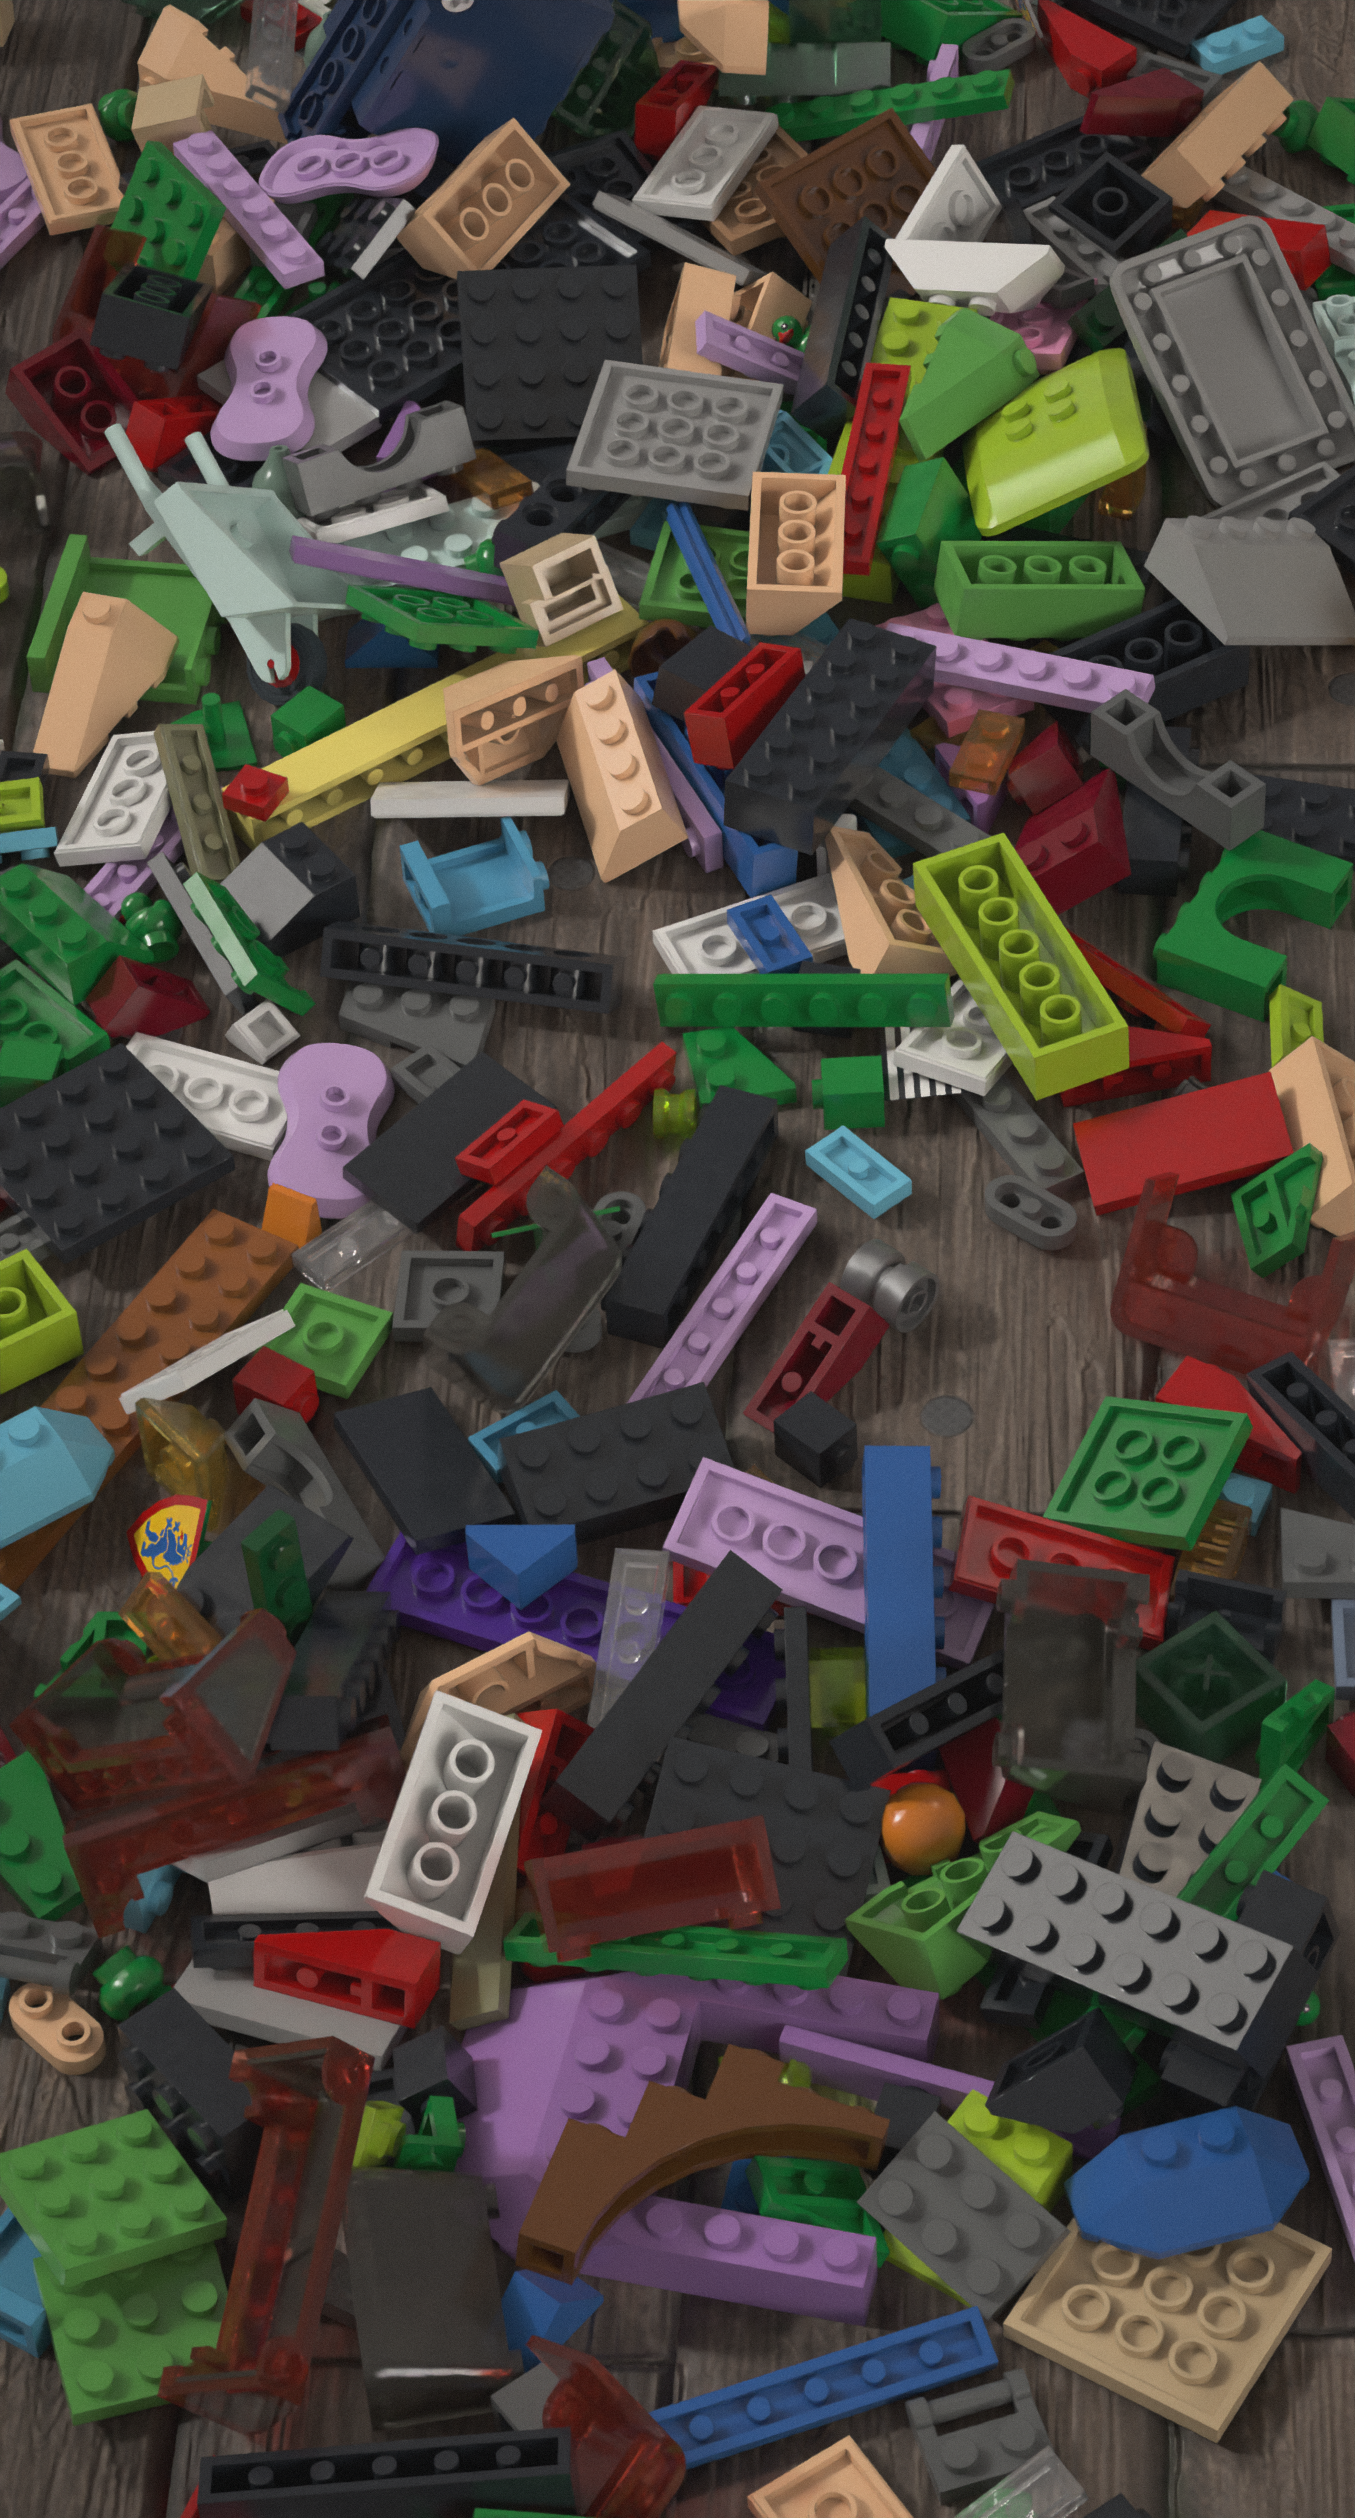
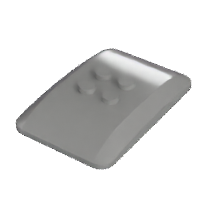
M1251 215L1243 216L1127 259L1116 266L1110 276L1109 284L1126 330L1163 413L1206 497L1213 505L1218 508L1226 506L1322 461H1326L1334 470L1355 462V408L1276 238L1264 220Z

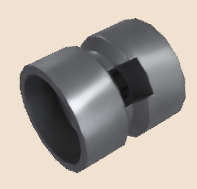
M872 1239L863 1244L849 1260L842 1275L840 1288L872 1307L892 1328L899 1332L907 1333L915 1329L931 1311L939 1292V1279L936 1274L915 1261L906 1265V1259L901 1252L882 1240Z

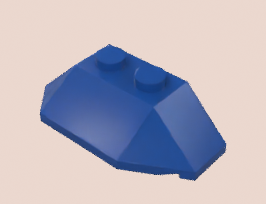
M1233 2106L1121 2135L1065 2181L1063 2190L1082 2239L1096 2243L1101 2240L1121 2250L1160 2260L1273 2230L1291 2206L1299 2190L1303 2189L1309 2181L1310 2172L1290 2124Z

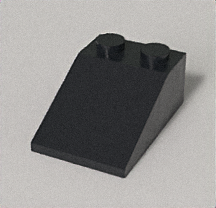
M303 822L261 842L220 883L228 889L259 929L260 935L255 940L264 944L274 955L280 956V958L322 937L325 927L339 920L351 922L360 917L356 875Z
M271 1484L188 1567L161 1613L163 1617L238 1668L257 1675H266L267 1670L240 1542L277 1509H281L294 1517L313 1608L354 1539Z

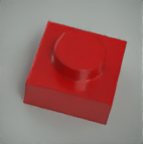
M245 764L222 793L224 809L266 822L289 793L288 778Z

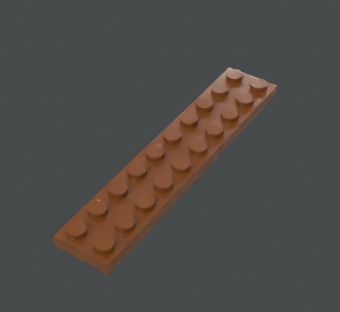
M213 1208L40 1406L41 1408L88 1417L114 1449L115 1459L112 1465H109L106 1476L95 1498L188 1389L128 1415L119 1400L122 1397L121 1394L222 1335L242 1327L300 1260L297 1244ZM93 1501L0 1549V1583L15 1593Z

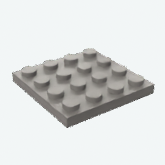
M605 360L566 470V485L584 487L589 490H605L633 496L655 497L675 500L677 502L683 501L718 506L724 509L748 511L752 494L753 472L761 471L782 404L783 384Z

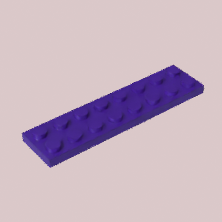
M401 1531L366 1590L370 1592H391V1610L400 1611L402 1626L489 1652L530 1631L590 1655L597 1663L599 1687L621 1694L687 1607L571 1572L520 1610L469 1569L466 1542L416 1555ZM766 1631L759 1640L750 1634L742 1644L751 1652L731 1678L722 1672L716 1679L714 1684L720 1687L722 1691L705 1712L706 1714L761 1731H768L777 1714L776 1678H786V1661H775L774 1633Z

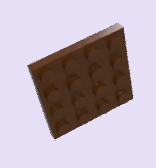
M890 108L762 180L754 191L821 284L830 244L863 216L867 217L895 239L935 174L936 169L893 108ZM984 238L982 242H983V243H988V242L986 241V239ZM893 260L885 298L900 288L911 294L913 299L919 296Z

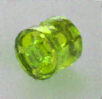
M655 1088L653 1100L654 1139H665L669 1134H680L684 1139L687 1137L692 1138L697 1128L696 1089H685L681 1094H670L666 1089Z

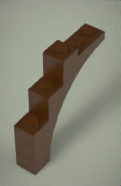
M729 2044L706 2100L693 2096L684 2088L664 2086L649 2081L626 2137L615 2134L607 2127L597 2123L586 2124L568 2118L519 2231L515 2266L572 2285L594 2246L621 2216L653 2192L694 2172L737 2160L753 2159L755 2155L830 2159L877 2171L885 2150L890 2120L876 2115L868 2108L848 2106L822 2097L812 2089L782 2083L784 2062L773 2059L760 2050H746Z

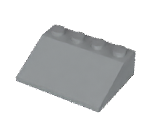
M1198 516L1165 519L1144 567L1224 645H1355L1354 608L1330 547L1315 533V527L1309 522L1300 518L1271 520L1265 517H1257L1256 520H1241L1230 516H1224L1222 519H1203Z

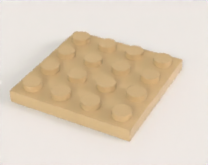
M1073 2218L1067 2227L1071 2233L1041 2266L1004 2321L1003 2336L1218 2443L1331 2263L1332 2248L1278 2222L1271 2231L1157 2260L1121 2250L1101 2240L1096 2243L1082 2239Z

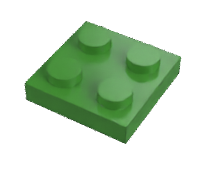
M300 1283L283 1308V1311L288 1310L295 1327L257 1348L253 1357L265 1346L314 1370L318 1390L348 1399L393 1330V1312Z

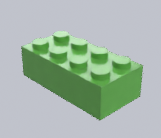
M941 541L933 591L955 636L975 640L1008 638L1013 641H1025L1029 638H1053L1058 641H1070L1074 638H1086L1141 614L1145 587L1121 541Z

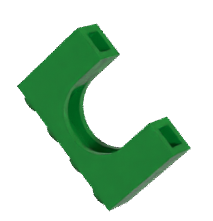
M1261 830L1229 851L1225 848L1216 869L1213 872L1208 871L1202 878L1197 895L1191 903L1185 902L1180 908L1175 925L1168 934L1162 933L1158 938L1153 951V960L1157 961V983L1264 1023L1270 1014L1269 995L1280 984L1286 986L1288 956L1242 940L1229 933L1222 924L1230 917L1241 912L1268 909L1280 911L1330 929L1351 900L1353 863Z

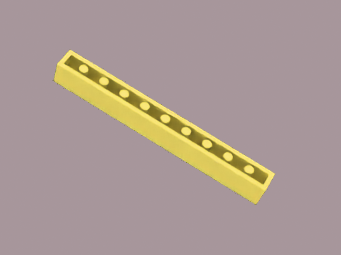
M618 594L623 606L622 610L547 647L536 646V649L517 648L516 654L497 652L262 768L263 770L287 777L289 793L266 822L226 809L231 829L252 851L261 842L300 822H303L310 829L372 798L379 782H404L451 758L443 688L507 661L569 655L582 656L584 684L588 683L587 662L605 657L613 670L616 669L620 674L630 669L628 658L636 634L640 628L649 622L639 619V613ZM227 785V786L221 788L222 793L226 790V788H227L229 785Z

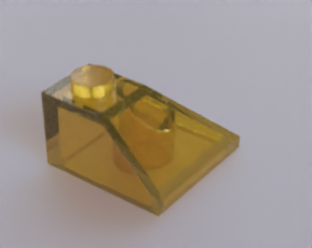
M145 1397L135 1402V1409L146 1472L171 1496L191 1495L212 1500L206 1529L210 1533L219 1524L229 1471L225 1448L228 1444L223 1436L225 1433L224 1429L215 1419L210 1418L207 1420L192 1405Z

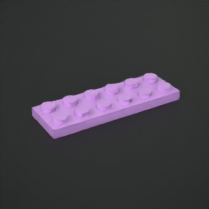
M703 1457L663 1545L662 1557L711 1575L731 1550L783 1589L777 1597V1601L793 1607L806 1606V1612L865 1634L863 1517ZM942 1547L941 1549H933V1566H943L944 1572L943 1599H934V1616H944L945 1645L944 1650L935 1649V1661L961 1670L972 1664L996 1604L948 1590L955 1552Z

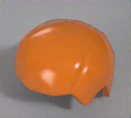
M911 1782L900 1787L895 1794H891L885 1805L881 1818L882 1830L879 1838L881 1847L893 1866L911 1875H933L931 1865L945 1858H948L951 1862L956 1861L965 1837V1813L953 1793L935 1783Z

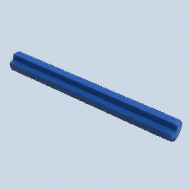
M683 501L678 504L671 502L666 508L668 513L667 522L715 627L751 646L749 643L751 640L750 633L690 504Z

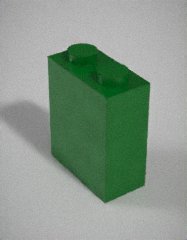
M944 457L904 466L876 544L919 608L939 603L933 591L941 541H980L982 537L975 523L970 497Z

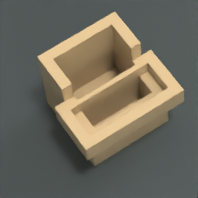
M203 74L139 88L131 130L141 153L147 140L161 142L174 155V142L189 138L195 133L213 131L203 108L213 107L214 99Z
M560 533L499 563L521 621L539 630L538 647H547L623 609L595 535Z

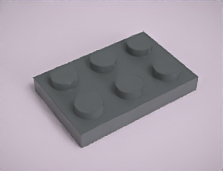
M935 2111L857 2201L862 2208L972 2307L978 2306L980 2314L991 2323H994L1071 2233L1067 2227Z

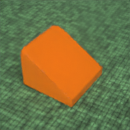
M272 1183L268 1190L262 1230L297 1244L300 1257L305 1256L322 1234L317 1200L290 1188Z

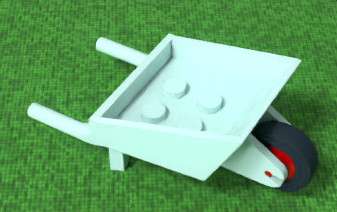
M114 424L107 428L104 433L145 510L154 521L151 526L128 544L139 556L148 554L165 539L169 541L205 589L221 617H226L247 654V675L251 687L261 699L275 706H283L309 685L320 691L327 675V655L322 641L318 638V619L362 613L345 603L348 585H353L343 572L294 563L289 552L292 535L309 539L313 538L277 498L274 490L229 486L201 432H195L187 436L185 443L207 484L176 482L162 493L150 480L122 425Z

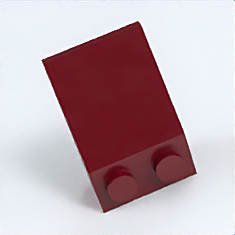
M81 327L10 368L5 394L34 431L89 476L118 459L104 432L114 424H121L126 433L133 403L139 400L106 356L99 353L100 348L90 345L91 337L84 327Z
M1111 768L1085 781L1081 787L1035 815L1031 812L1014 848L1057 916L1131 874L1116 774Z

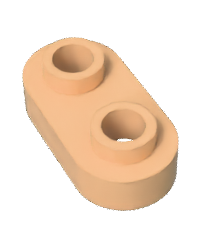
M28 1983L20 1987L11 1997L9 2013L14 2031L58 2071L68 2075H81L94 2070L103 2061L106 2054V2044L101 2025L68 1995L54 1993L51 1986ZM37 2004H44L43 2006L38 2008H31L32 2006ZM73 2035L82 2036L79 2040L68 2041L69 2037Z

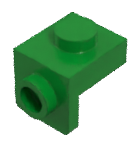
M430 2096L418 2135L406 2134L402 2136L391 2171V2179L394 2186L449 2190L457 2160L463 2155L466 2141L465 2125L463 2122H457L453 2097Z

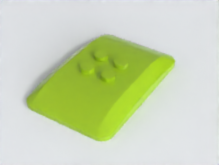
M1124 349L1100 350L1033 381L1019 395L962 434L967 485L975 523L981 535L994 536L1122 478L1146 463L1150 453L1131 363Z

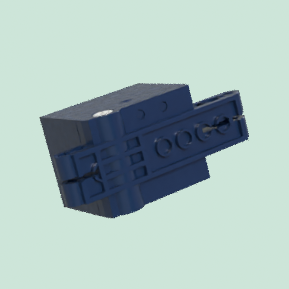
M338 0L323 24L326 39L277 117L287 144L300 138L314 135H330L344 139H365L371 134L379 136L407 128L430 130L438 136L439 140L436 155L447 162L459 165L486 136L512 118L516 119L534 141L536 136H539L544 131L547 120L558 102H562L565 99L569 85L579 70L587 65L591 52L601 36L606 34L611 28L615 13L609 0Z

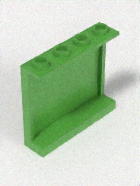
M69 534L27 654L32 692L50 693L68 625L82 593L88 592L127 599L178 636L179 645L165 679L156 689L150 687L139 700L196 705L201 687L208 686L210 681L211 656L217 655L220 650L221 624H227L229 621L226 617H221L209 595L186 564L91 557L88 536Z

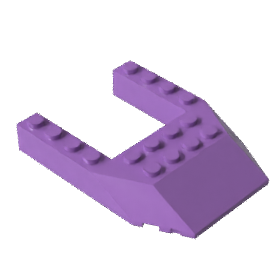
M609 1969L598 1972L588 1971L512 1986L510 1988L508 2019L466 2030L461 2046L473 2059L478 2110L457 2120V2122H463L465 2125L466 2141L463 2155L457 2160L449 2190L426 2188L428 2199L438 2206L450 2208L455 2213L456 2219L470 2229L474 2230L477 2227L499 2243L502 2252L516 2261L519 2231L568 2118L586 2124L597 2123L607 2127L615 2134L626 2137L649 2081L664 2086H678L686 2090L688 2089L701 2040L779 2054V2039L785 2025L795 2026L932 2064L940 2034L939 1993L837 1975L829 1988L802 1990L795 1985L767 1983L751 1986L737 1980L711 1979L695 1981L688 1976L667 1974L640 1976L633 1971ZM657 2190L617 2220L591 2250L579 2272L585 2275L865 2327L878 2277L876 2237L656 2197Z

